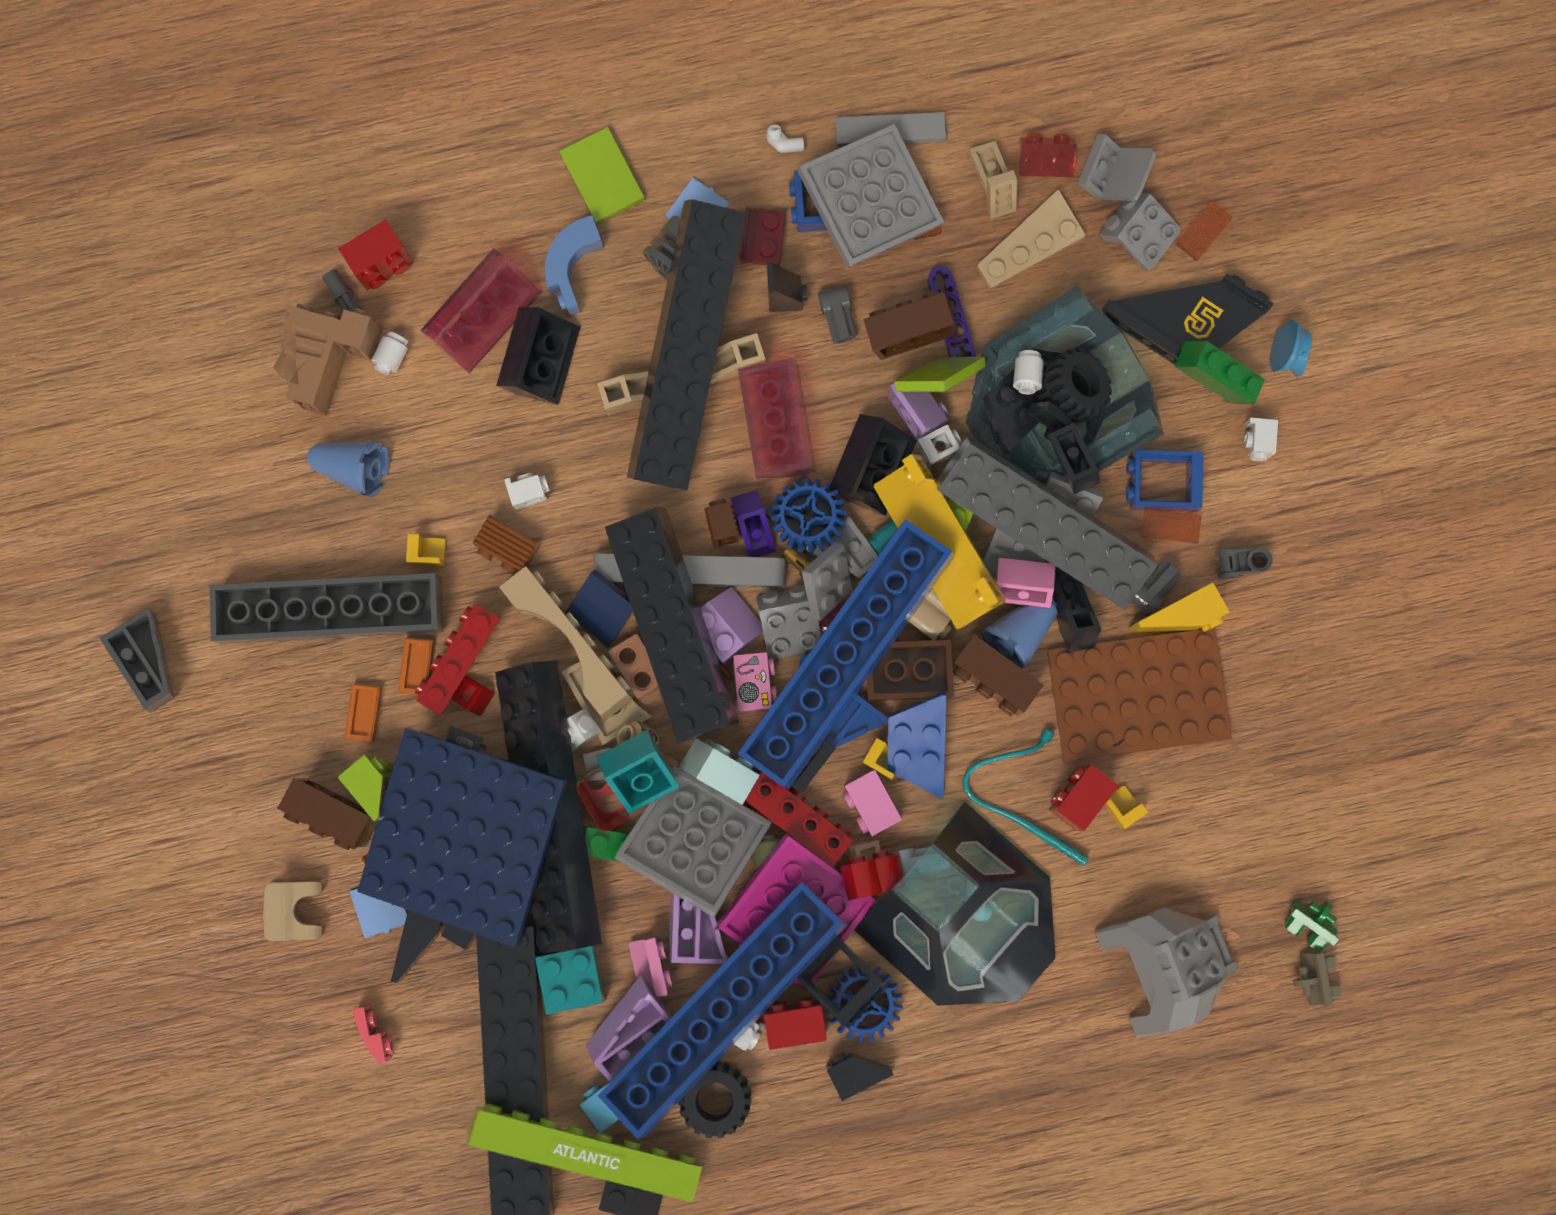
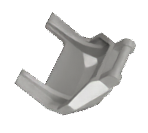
M1160 908L1132 921L1095 930L1102 951L1117 947H1124L1129 951L1151 1007L1150 1013L1129 1018L1137 1038L1174 1032L1192 1026L1208 1017L1228 977L1227 975L1239 969L1236 960L1232 961L1218 926L1220 924L1218 915L1198 919L1167 908Z

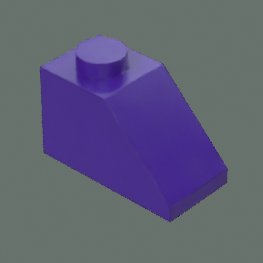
M758 490L731 497L748 556L759 557L775 552V545Z

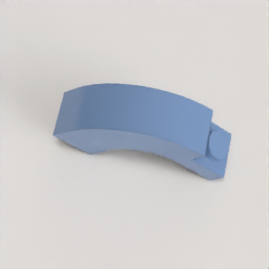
M592 215L579 219L564 228L552 242L545 261V279L550 294L553 295L561 292L556 294L561 309L567 308L570 316L581 313L571 287L570 275L572 268L582 256L604 248Z

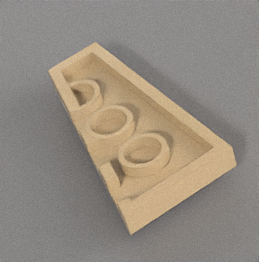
M1059 189L977 265L976 269L989 291L1085 239L1084 231Z

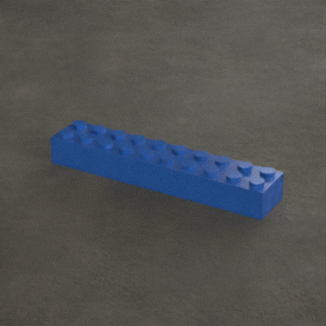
M905 519L738 752V755L789 790L954 558L953 551Z
M801 882L601 1091L598 1097L637 1139L646 1137L836 938L847 924L807 884Z

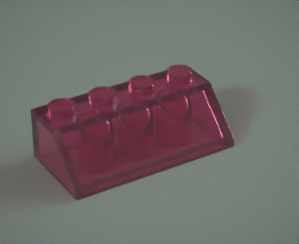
M492 249L420 331L470 374L514 324L518 308L529 307L541 294V291L507 256Z
M793 358L738 369L756 478H784L816 472L798 364Z

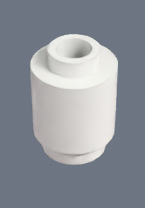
M388 332L386 336L382 337L371 359L375 364L374 368L386 375H389L390 372L397 373L408 350L406 347L408 341L396 333Z
M1024 350L1015 359L1013 386L1022 394H1034L1042 388L1043 360L1039 352Z

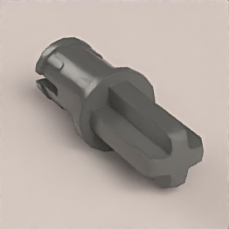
M331 270L322 277V280L334 296L333 301L339 304L342 310L345 309L353 312L354 308L361 309L353 297L354 291L346 286L338 270Z

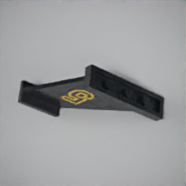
M1227 273L1221 281L1116 301L1108 300L1102 311L1120 330L1175 365L1185 341H1208L1219 349L1261 316L1265 315L1274 303L1269 301V297L1262 291H1254L1246 286V282L1239 276H1231Z

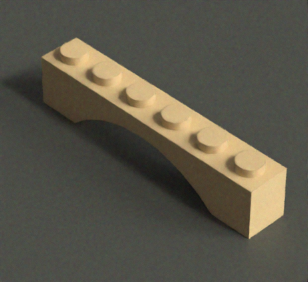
M757 333L730 341L718 347L710 384L766 367V359ZM649 371L621 375L597 383L608 416L642 405Z
M525 566L499 588L521 614L547 621L560 629L568 637L581 663L584 679L583 694L600 716L607 720L632 700L627 693L631 689L621 676L617 679L610 671L614 666L604 654L599 657L593 649L597 645L587 633L583 636L576 629L580 624L570 612L565 615L560 609L563 602L554 591L548 593L543 585L547 582L539 572L535 570L532 573Z

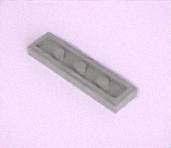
M944 112L836 117L835 119L837 147H844L895 124L904 144L946 141Z

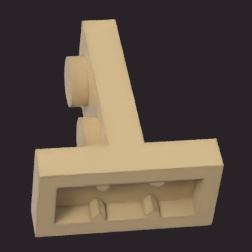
M996 141L970 148L969 156L986 194L987 212L990 219L1016 212L1017 177L1014 170L1008 172Z

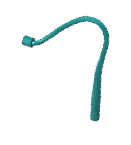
M1045 728L1039 737L1041 739L1040 742L1032 747L980 760L969 767L963 776L962 783L964 792L974 803L1014 821L1072 860L1074 859L1080 865H1085L1089 856L1027 819L978 799L970 791L968 785L970 775L977 768L999 760L1035 752L1041 749L1046 742L1049 743L1055 735L1052 731Z

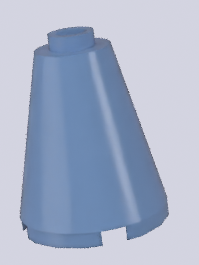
M378 441L317 443L309 450L307 455V461L312 470L369 497L379 493L384 485L380 484L382 475L387 476L389 471L388 449L383 447V443Z
M1052 599L1050 608L1020 605L986 626L981 634L982 639L1018 667L1024 669L1028 666L1058 614L1057 604Z

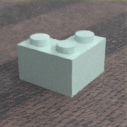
M695 738L679 768L743 805L759 777V774L751 770L754 765L741 757H738L737 761L728 757L731 751L708 738L705 742Z

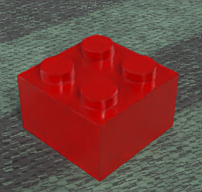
M386 219L338 248L355 277L367 291L381 287L385 284L387 278L394 274L400 275L409 269V265L414 263Z
M1092 764L1076 767L1067 778L1070 783L1066 789H1059L1050 800V803L1053 805L1049 811L1075 831L1084 832L1119 787V785Z
M814 996L797 999V1004L786 1005V1001L774 1002L764 1012L769 1050L827 1041L821 1003L818 1000L815 1001Z

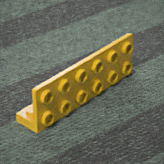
M911 454L902 460L905 464L904 466L874 484V488L898 529L906 519L953 551V560L936 582L933 590L955 628L961 629L1006 600L945 496L937 490L936 481L920 455Z

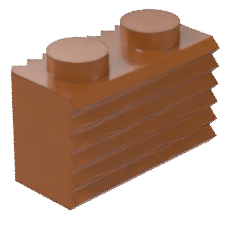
M491 515L487 517L472 543L478 548L477 554L489 561L495 557L502 561L500 567L514 575L517 570L520 571L525 566H529L540 547L537 541Z

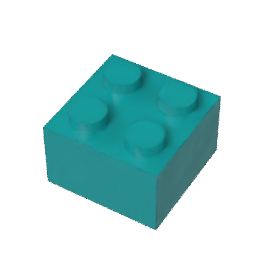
M648 730L597 756L604 779L629 814L679 788L670 763Z
M595 945L576 950L552 952L535 957L546 1015L600 1004L606 1000Z

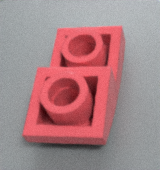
M370 1004L353 1009L358 1031L368 1050L379 1063L390 1060L391 1054L394 1053L391 1036L387 1037L386 1030L375 1032L377 1016L374 1010L371 1011Z

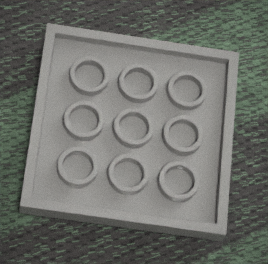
M895 124L807 162L797 169L847 269L929 232L944 223Z
M674 765L672 769L679 788L649 803L616 853L615 859L715 917L759 843L769 830L772 822Z

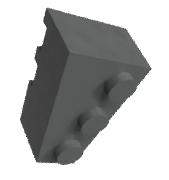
M150 608L100 637L101 642L146 711L152 713L175 699L156 614Z

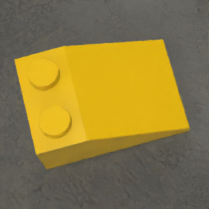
M1211 583L1130 626L1129 630L1131 633L1194 631L1201 628L1205 632L1225 622L1222 616L1230 612L1214 583Z

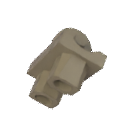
M1313 952L1300 954L1302 967H1299L1301 978L1293 979V985L1302 986L1304 996H1308L1309 1005H1333V1000L1342 996L1340 985L1337 981H1329L1327 973L1336 968L1335 956Z

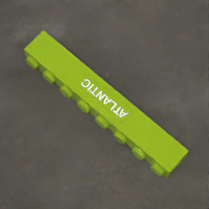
M485 1103L483 1108L475 1107L466 1138V1143L469 1146L690 1202L694 1200L702 1167L695 1163V1157L679 1153L678 1158L668 1156V1150L654 1146L651 1147V1151L640 1149V1143L624 1139L623 1144L613 1142V1136L600 1132L596 1133V1137L586 1135V1129L569 1125L568 1130L557 1127L558 1122L546 1118H541L540 1122L529 1120V1114L519 1111H513L512 1115L501 1113V1107Z

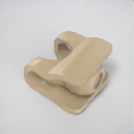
M273 882L265 887L263 921L264 936L267 940H309L322 937L321 925L303 923L297 918L295 913V907L299 899L322 893V882Z

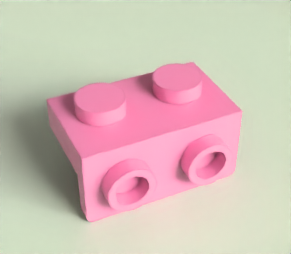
M656 936L630 942L629 949L636 980L641 975L656 993V997L668 995V988L672 987L669 970L664 971L661 959L666 958L663 942H657Z

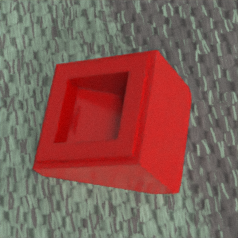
M466 675L451 699L474 714L481 716L495 693Z

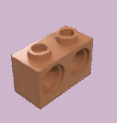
M637 633L608 651L611 656L608 660L614 666L612 668L615 674L621 672L626 683L631 688L627 692L631 698L636 696L640 701L659 689L645 645ZM628 649L635 651V661L631 664H623L621 661L622 653ZM641 673L650 675L651 682L646 688H639L636 685V678Z

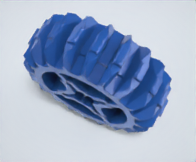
M804 478V486L800 487L798 481L795 480L793 481L794 490L791 491L787 486L783 488L787 494L786 497L779 494L776 496V499L782 504L772 505V510L780 514L771 516L772 522L779 523L773 527L775 533L782 532L779 540L784 542L789 539L787 544L789 549H792L798 543L799 553H803L805 546H808L809 553L813 554L815 551L814 545H818L819 549L824 551L825 546L823 542L827 540L830 545L834 543L831 537L832 534L837 537L842 536V532L836 527H846V521L839 518L847 516V511L839 509L845 502L843 499L835 500L839 495L837 489L828 493L831 488L828 482L820 488V479H815L813 486H810L809 479ZM808 496L803 505H793V507H790L800 497ZM818 497L824 499L831 506L832 516H827L824 512L817 509ZM812 507L815 518H811V521H807L806 524L803 514L811 510ZM787 515L801 522L800 535L794 533L788 527ZM828 525L823 532L808 537L815 526Z
M854 965L856 974L851 975L848 968L843 970L847 977L845 980L838 975L835 976L836 982L840 984L839 987L829 985V990L836 994L835 996L828 997L840 1010L841 997L849 1002L852 999L851 997L857 994L845 989L853 982L870 980L865 973L860 972V968L857 965ZM877 967L875 970L879 977L882 973L881 967ZM887 973L881 979L887 984L892 976ZM891 983L885 990L888 998L887 1009L874 1001L873 1007L867 1009L850 1028L840 1024L837 1032L842 1033L847 1028L849 1029L846 1036L847 1039L851 1040L855 1032L858 1033V1042L862 1043L863 1034H868L869 1041L874 1042L873 1033L878 1031L880 1038L885 1037L882 1030L884 1026L889 1031H893L894 1027L889 1023V1020L892 1019L897 1022L900 1020V1017L894 1014L893 1011L903 1010L901 1004L894 1003V1000L902 998V994L892 993L893 990L899 987L898 983ZM868 1014L882 1016L873 1025L859 1026L860 1022ZM835 1017L830 1019L831 1024L839 1022Z

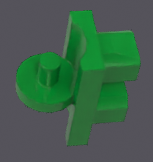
M1293 901L1290 905L1291 913L1285 922L1287 930L1298 936L1305 926L1310 928L1313 932L1307 938V943L1318 952L1329 943L1335 945L1339 940V937L1336 936L1338 930L1332 926L1337 919L1330 913L1332 904L1325 901L1319 906L1312 901L1308 908H1306L1298 901Z

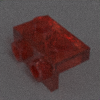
M1030 133L1026 135V138L1019 139L1021 146L1019 176H1075L1077 143L1074 139L1070 138V135L1055 134L1054 138H1043L1042 134Z

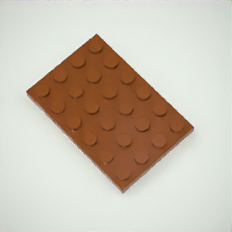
M1215 628L1205 632L1201 629L1096 643L1094 648L1069 653L1066 647L1047 650L1063 761L1232 739ZM1120 740H1123V742L1120 745L1112 747L1113 744L1118 743Z

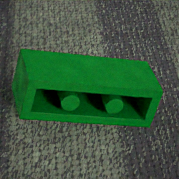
M1185 341L1174 366L1232 404H1255L1265 381L1263 377L1208 341Z

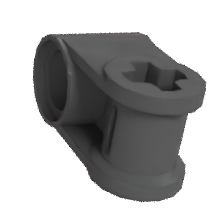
M1262 547L1231 548L1215 551L1216 556L1219 557V580L1260 575L1267 571L1273 563L1272 554L1269 550ZM1253 555L1262 557L1264 561L1262 568L1253 566L1251 562Z

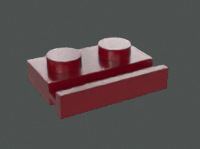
M746 207L741 263L746 262L767 266V263H774L780 266L786 211L762 208L750 209V207Z

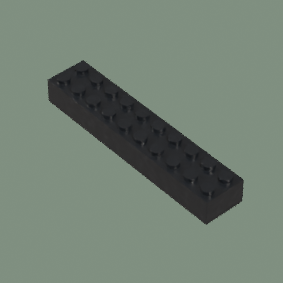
M694 199L684 201L627 472L628 478L688 491L743 231L745 212Z
M558 661L530 662L495 672L509 761L567 780L531 901L538 953L576 950L602 944Z
M534 925L524 926L517 947H512L476 934L485 1103L501 1107V1113L512 1115L513 1111H519L529 1114V1120L540 1122L541 1118L549 1119L542 993L535 957L539 956ZM488 1151L491 1215H554L552 1166Z

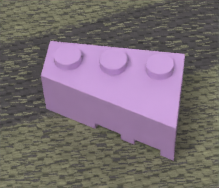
M672 892L670 893L668 960L671 963L724 964L727 961V955L724 951L715 917Z
M641 975L586 1043L593 1064L608 1081L615 1078L673 1017L671 1011L659 997H656V993Z

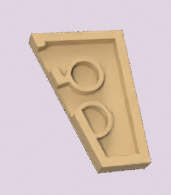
M580 661L561 672L581 709H587L601 730L597 737L603 746L616 739L620 728L628 722L638 721L644 723L652 718L650 714L638 706L632 699L605 720L583 694L584 679Z

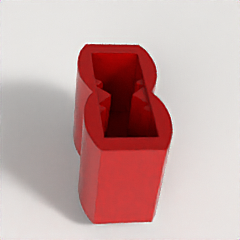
M889 850L872 854V860L866 861L865 855L848 859L849 865L841 866L848 901L906 888L899 854L890 856Z

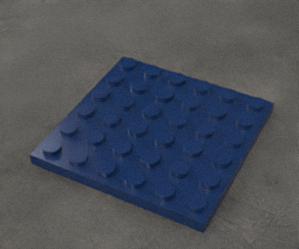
M410 727L405 728L381 808V816L376 825L357 892L500 943L517 947L567 780Z

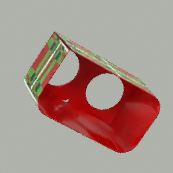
M600 765L578 776L577 792L598 828L602 831H609L625 823L629 818V813L621 802L619 809L613 813H607L602 810L600 806L602 797L607 794L615 795L607 782L603 788L597 790L588 786L586 779L602 772Z

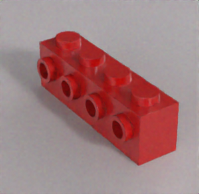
M477 604L474 605L473 609L467 606L459 621L463 622L462 627L458 633L453 630L444 644L449 647L443 657L438 654L429 669L434 671L430 679L427 681L423 678L415 693L419 695L416 700L418 703L439 715L443 713L500 618Z
M761 772L744 802L833 868L853 842L849 837L851 832L839 823L834 826L826 819L829 815L816 805L813 809L804 803L806 798L797 790L792 788L791 791H788Z

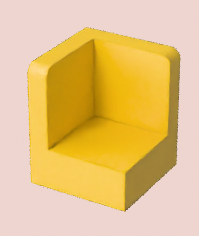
M408 534L407 563L416 566L445 567V539L423 538L419 534Z
M876 738L862 764L892 780L895 774L887 770L888 745Z
M1126 786L1118 788L1104 805L1120 829H1126L1148 813L1142 803L1136 802Z

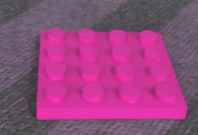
M786 833L716 925L720 930L742 945L790 893L803 882L847 924L837 935L845 942L876 900L872 896L848 901L842 874ZM827 964L811 979L813 982L817 979V977L827 966ZM796 978L794 983L807 991L808 989Z

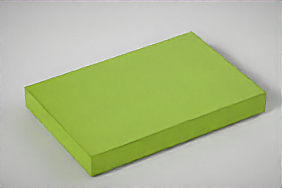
M608 127L559 151L596 224L645 201L644 195Z
M936 357L894 381L895 389L898 392H945L986 366L985 357Z

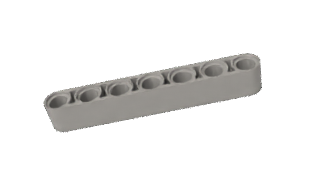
M594 554L593 571L597 570L614 585H624L614 554ZM682 555L693 587L785 588L786 559Z

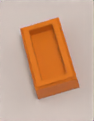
M405 637L398 693L417 695L415 691L423 678L427 681L430 679L431 669L429 668L432 664L434 640Z
M352 683L344 739L374 743L382 687Z

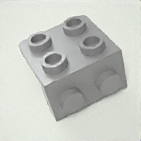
M1097 134L1077 184L1096 200L1136 201L1142 193L1156 158V152L1152 148H1120L1106 134Z
M1141 193L1136 201H1121V206L1105 222V227L1099 235L1105 242L1122 244L1145 270H1152L1180 234V227L1151 194Z
M796 585L789 590L780 592L767 591L761 596H756L768 657L776 659L811 652L821 638L818 620L811 618L805 586Z

